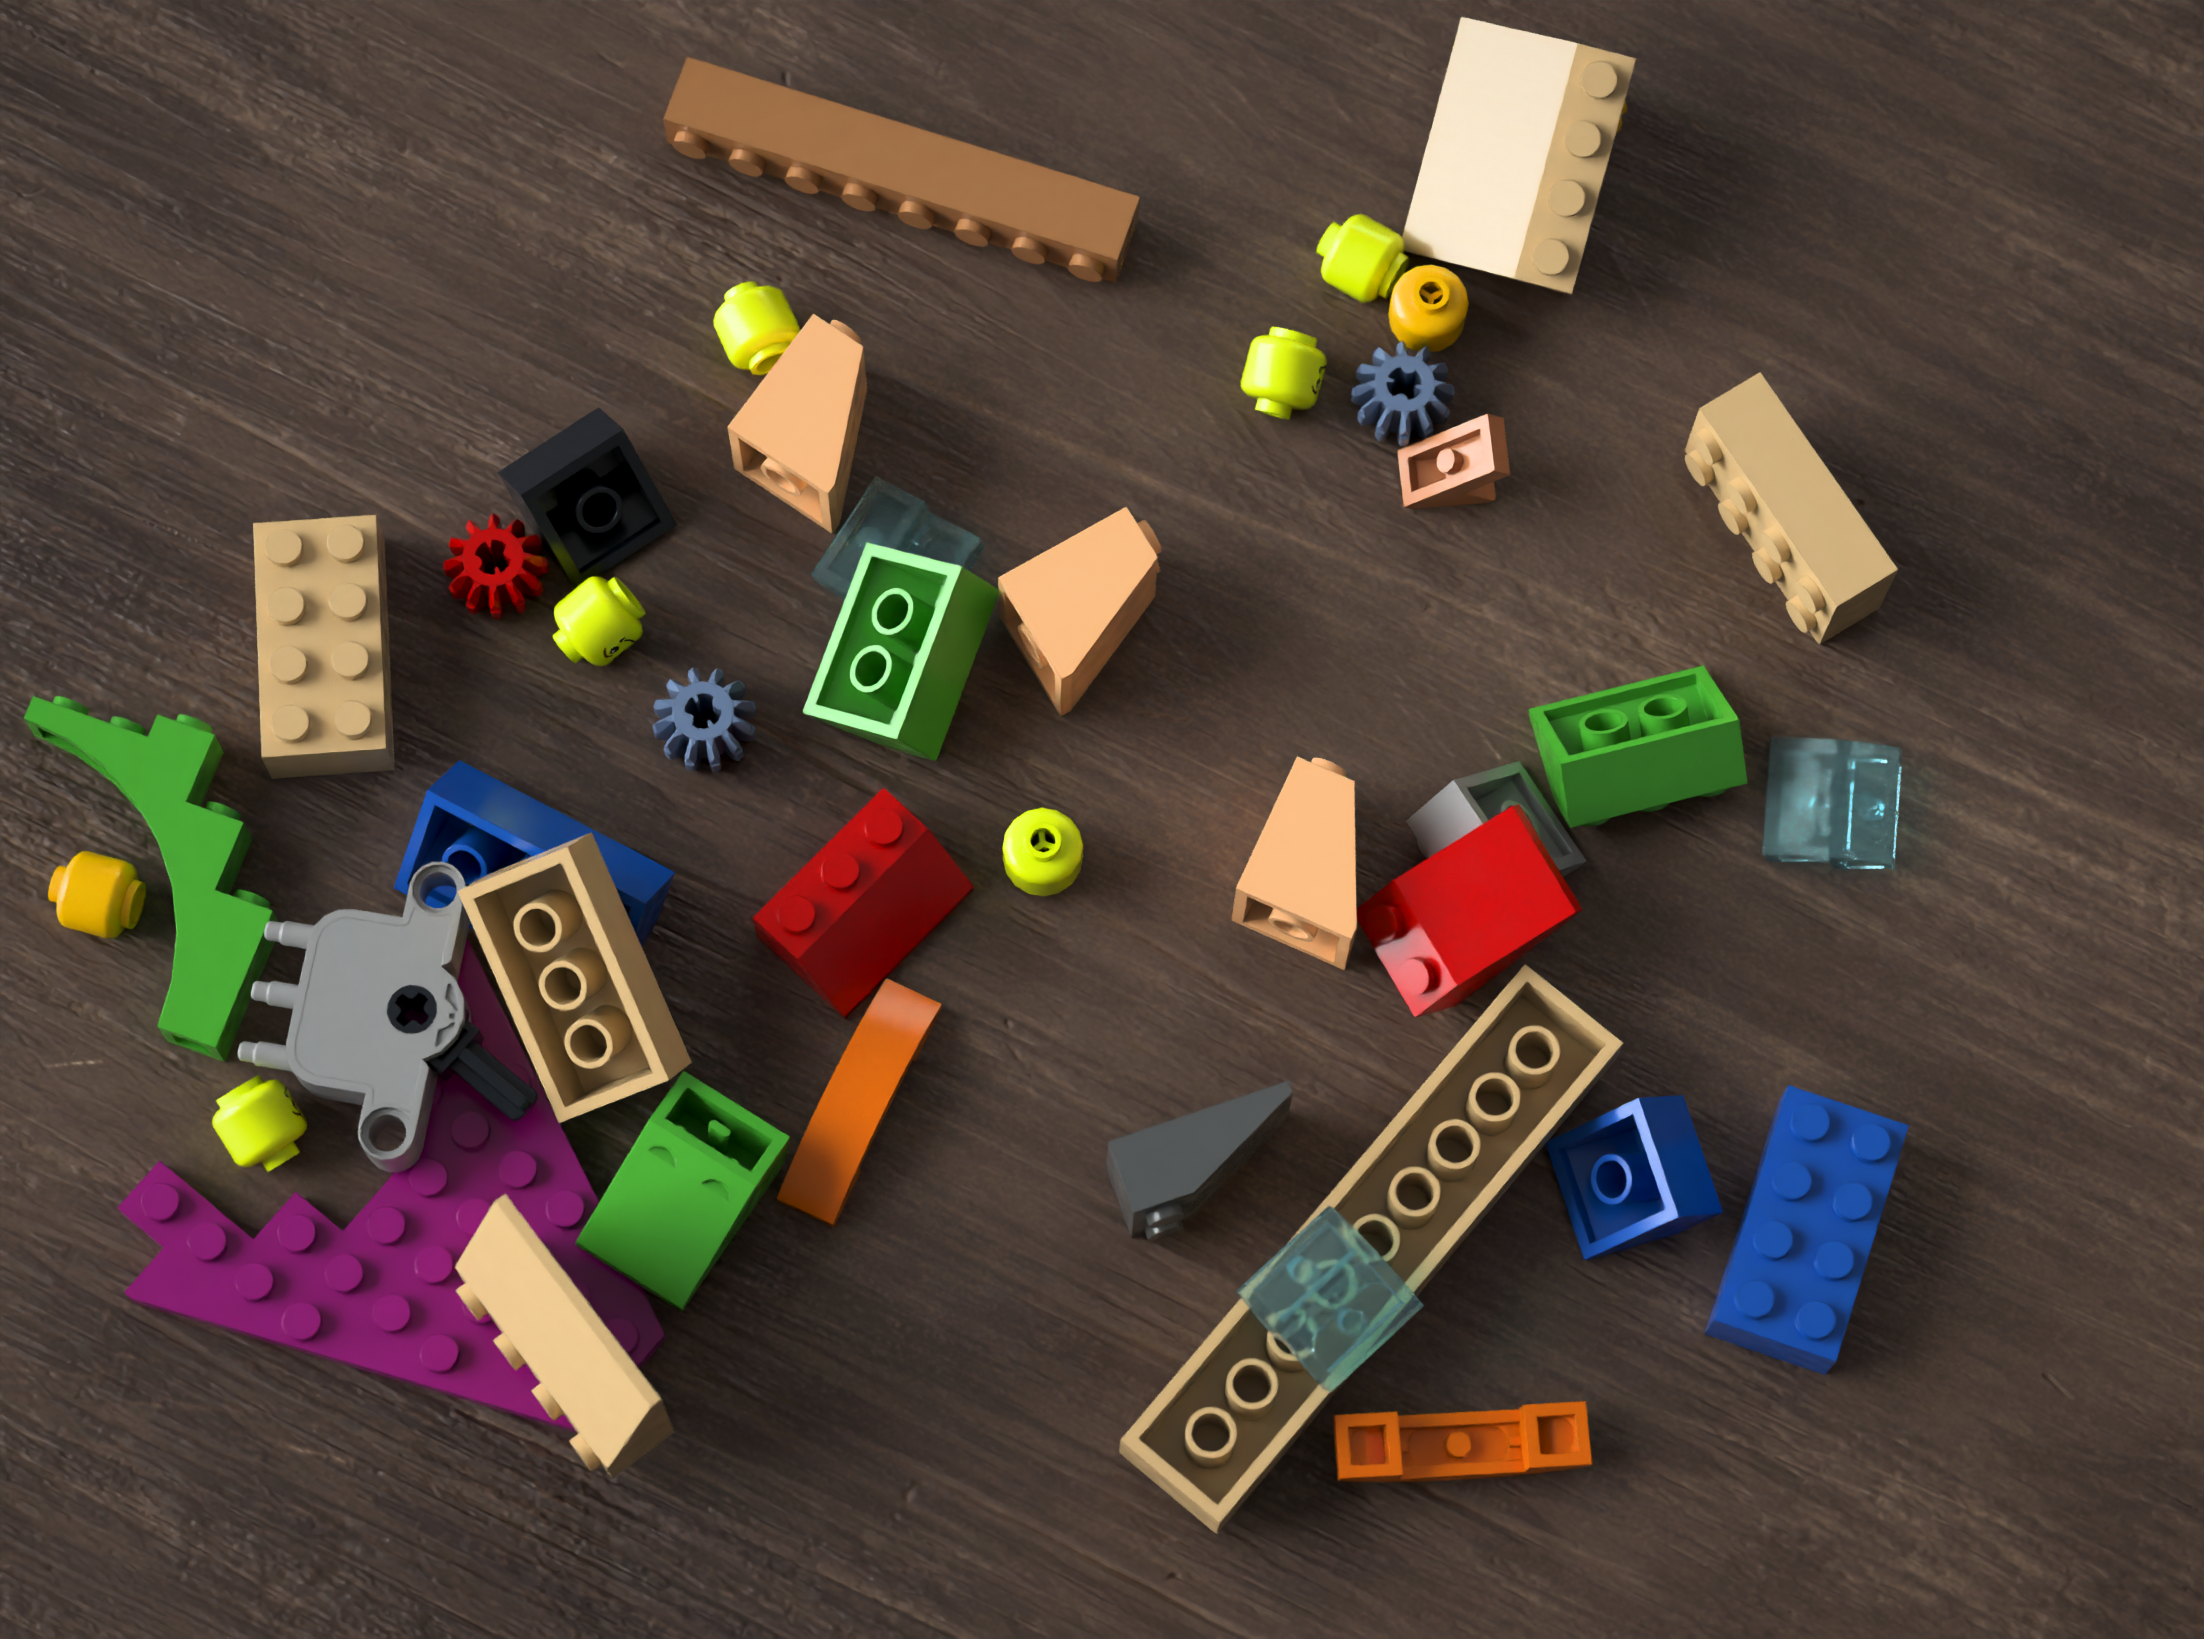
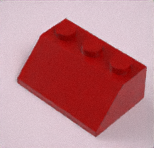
M883 787L753 917L756 937L839 1015L846 1019L974 890V886L931 831Z

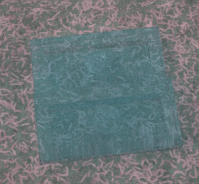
M875 476L811 573V576L816 582L845 601L866 543L962 566L970 571L983 551L984 545L980 537L931 513L925 501Z
M1771 738L1762 850L1764 858L1768 862H1829L1834 869H1895L1902 750L1900 747L1835 739Z
M1331 1206L1323 1210L1236 1291L1276 1340L1284 1342L1321 1388L1332 1392L1424 1306L1374 1248Z

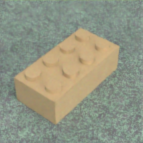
M1761 372L1700 407L1685 448L1687 453L1685 455L1686 465L1693 478L1701 486L1708 484L1721 502L1718 504V509L1727 527L1736 535L1742 533L1754 550L1752 553L1753 562L1761 576L1770 584L1776 582L1788 599L1786 602L1787 611L1798 629L1804 633L1810 631L1820 645L1878 610L1898 568Z
M363 515L253 523L261 757L271 778L395 770L385 538L377 516Z
M592 832L483 876L458 891L559 1123L666 1082L692 1063Z

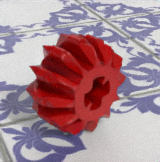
M493 513L488 520L489 529L481 531L477 523L468 520L465 527L470 539L451 537L448 545L455 557L443 562V570L446 576L453 578L449 585L452 597L454 599L467 598L466 606L468 612L475 616L489 604L492 618L499 621L504 614L503 605L511 603L515 611L523 614L527 607L522 594L541 596L543 586L537 577L546 574L549 571V565L545 557L538 555L543 548L542 541L538 535L525 536V525L518 518L503 530L499 515ZM497 560L506 561L507 568L504 571H499ZM488 563H493L495 574L486 573L485 566Z

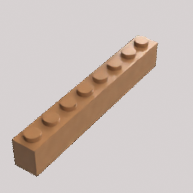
M688 56L663 118L667 143L672 144L674 149L688 157L704 159L708 155L729 162L732 168L749 176H761L762 173L785 179V182L790 187L800 192L816 194L820 190L841 197L847 205L858 210L874 211L875 208L897 214L904 223L916 228L929 229L932 226L952 231L957 238L970 245L984 247L990 243L1011 250L1014 256L1028 263L1043 264L1045 261L1058 264L1067 267L1074 276L1086 281L1099 282L1103 278L1117 283L1139 221V196Z

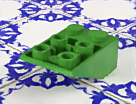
M683 1071L648 1120L575 1245L682 1312L785 1164L790 1136Z

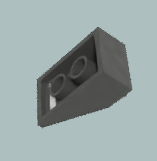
M1289 1080L1108 1141L1106 1169L1131 1239L1146 1234L1148 1241H1155L1174 1235L1184 1228L1182 1221L1190 1219L1287 1121L1293 1094Z

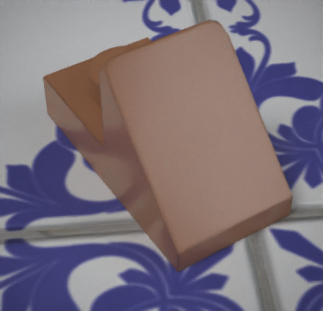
M1485 414L1397 450L1403 506L1409 509L1488 503L1494 501L1496 497L1494 482L1510 476L1504 418L1492 414Z

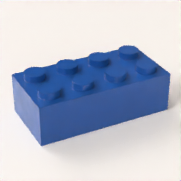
M1790 1085L1787 1086L1778 1101L1705 1335L1826 1375L1835 1364L1909 1125Z

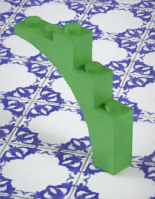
M33 696L24 720L34 736L78 756L114 783L145 818L158 841L172 885L176 923L172 980L157 1025L158 1029L167 1042L225 1062L251 1001L252 985L254 982L259 981L275 941H269L264 937L266 923L269 921H279L274 911L269 909L271 903L265 898L242 889H236L233 896L229 895L252 842V837L244 822L240 821L241 814L234 809L212 801H208L205 808L201 807L224 753L215 734H212L213 728L207 723L188 715L179 714L175 721L157 714L149 735L145 736L146 730L128 719L112 716L108 723L89 716V709L74 700L55 696L53 702H49Z

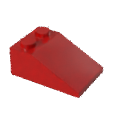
M1520 804L1509 807L1395 878L1356 909V919L1413 1016L1416 1018L1457 1006L1574 918L1583 909Z

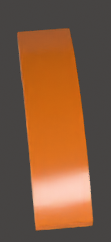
M885 979L860 1021L817 1105L783 1181L777 1201L832 1227L835 1226L861 1173L860 1166L912 1061L916 1062L942 1009L941 1003L894 981Z
M1586 1401L1525 1404L1519 1409L1402 1416H1398V1412H1379L1333 1416L1338 1481L1419 1482L1463 1480L1553 1472L1590 1467L1592 1465Z

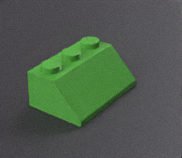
M866 543L802 713L887 748L937 761L997 601L999 589L962 566Z
M1704 665L1528 709L1530 722L1553 799L1570 828L1580 825L1597 826L1607 822L1612 817L1636 811H1657L1665 808L1672 802L1696 796H1717L1724 793L1728 788L1747 784L1739 718Z

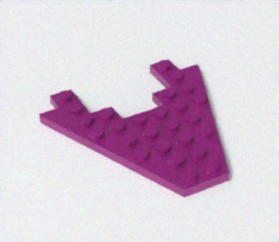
M466 939L457 983L471 1011V1023L481 1031L484 1040L479 1045L538 1094V1099L533 1109L518 1122L510 1120L455 1073L448 1081L438 1074L424 1146L419 1160L411 1168L402 1172H395L343 1231L295 1192L259 1234L252 1239L160 1160L117 1207L126 1218L163 1248L124 1292L136 1304L577 1433V1431L564 1414L553 1421L533 1395L531 1390L538 1386L540 1382L525 1364L515 1371L493 1340L501 1335L502 1332L491 1317L487 1314L478 1321L455 1291L464 1284L455 1266L494 1201L506 1194L639 1370L667 1339L642 1287L575 1245L598 1206L599 1201L468 939ZM410 1009L404 1015L408 1023L413 1020L422 1025L428 1019L425 1011L417 1013Z

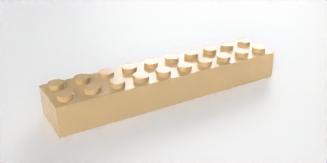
M1525 964L1122 1437L1119 1453L1215 1534H1218L1615 1062L1623 1042Z

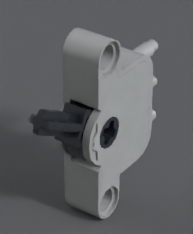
M445 862L428 863L413 875L408 889L403 917L356 909H340L325 915L316 925L291 921L283 923L276 921L267 922L264 930V937L267 940L280 942L284 946L306 949L299 985L278 981L270 983L256 981L251 989L253 1000L266 1002L271 1006L293 1009L286 1045L262 1041L258 1043L243 1041L238 1049V1058L241 1061L252 1062L255 1066L293 1072L299 1082L313 1095L328 1100L363 1105L358 1126V1139L369 1159L379 1169L389 1173L407 1170L419 1160L424 1146L438 1074L448 1081L455 1073L512 1121L518 1122L533 1109L538 1099V1094L533 1088L479 1045L484 1040L481 1031L471 1023V1011L457 983L470 919L458 891L467 885L461 872L453 865ZM441 885H449L457 889L454 900L448 906L432 908L426 905V899L434 888ZM410 1009L417 1013L425 1011L428 1019L420 1025L413 1020L408 1023L404 1015ZM401 1126L406 1129L405 1140L399 1148L393 1151L376 1149L377 1136L384 1128Z

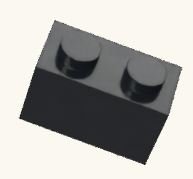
M599 407L497 472L523 518L534 534L540 537L542 545L574 589L586 579L606 572L677 525L624 429Z

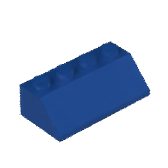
M459 760L427 789L394 889L407 895L413 875L422 866L431 862H445L453 865L461 872L468 886L483 876L592 832L642 947L658 920L675 872ZM441 885L434 888L426 899V905L432 908L448 906L454 900L457 889L449 885ZM470 921L469 928L474 930L472 923Z

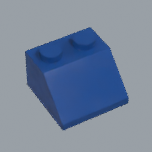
M1683 1095L1637 1098L1546 1143L1584 1260H1592L1676 1235L1723 1213Z

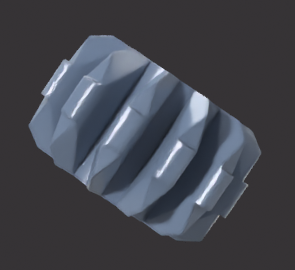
M1402 340L1396 346L1395 357H1391L1385 350L1378 347L1373 352V365H1359L1356 379L1360 384L1352 388L1351 401L1356 405L1362 406L1357 416L1360 426L1377 423L1375 438L1378 442L1387 438L1389 432L1392 431L1398 433L1397 441L1403 448L1409 444L1411 431H1414L1424 440L1433 435L1434 428L1432 423L1444 425L1447 422L1450 410L1445 404L1453 401L1455 389L1453 385L1443 382L1448 374L1446 363L1428 366L1431 351L1427 346L1419 350L1416 357L1408 355V347ZM1398 389L1401 394L1393 396L1392 391ZM1412 392L1413 399L1408 400L1405 395Z
M692 667L688 671L690 685L684 687L679 681L669 679L666 687L671 699L655 700L653 706L655 714L662 719L653 725V731L656 739L668 740L664 746V753L669 760L685 754V767L693 772L699 767L701 758H708L711 770L718 773L722 766L721 754L725 753L731 759L740 761L743 757V750L738 741L747 742L755 739V727L747 721L756 716V706L753 701L742 700L746 690L745 685L740 680L724 687V672L717 668L711 673L708 682H702L698 669ZM702 712L714 713L716 723L713 725L708 720V728L695 727L694 717L697 716L699 720H702Z

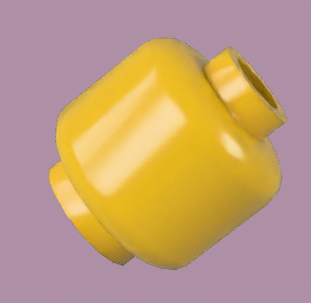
M1435 265L1417 266L1404 273L1394 285L1388 312L1390 328L1398 341L1401 342L1403 340L1407 347L1414 351H1419L1427 346L1431 352H1438L1452 345L1463 332L1469 301L1465 286L1457 275L1447 268Z
M82 851L72 858L67 867L58 866L50 881L48 899L50 902L56 903L58 920L64 927L106 939H114L125 928L132 930L138 923L145 904L147 887L145 882L139 881L137 869L133 864L90 851Z

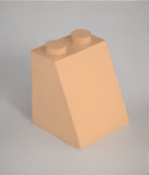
M813 314L728 425L734 469L832 534L839 526L867 393L864 347L861 345L860 337L851 328L837 320H832L829 324Z
M1127 507L998 577L999 617L1060 717L1073 709L1155 598L1157 573L1160 572L1157 554L1162 552L1161 546L1150 525L1145 520L1136 523Z
M1297 756L1236 887L1232 921L1345 970L1350 959L1357 928L1355 781L1346 778L1345 770L1333 762L1322 758H1313L1309 762Z

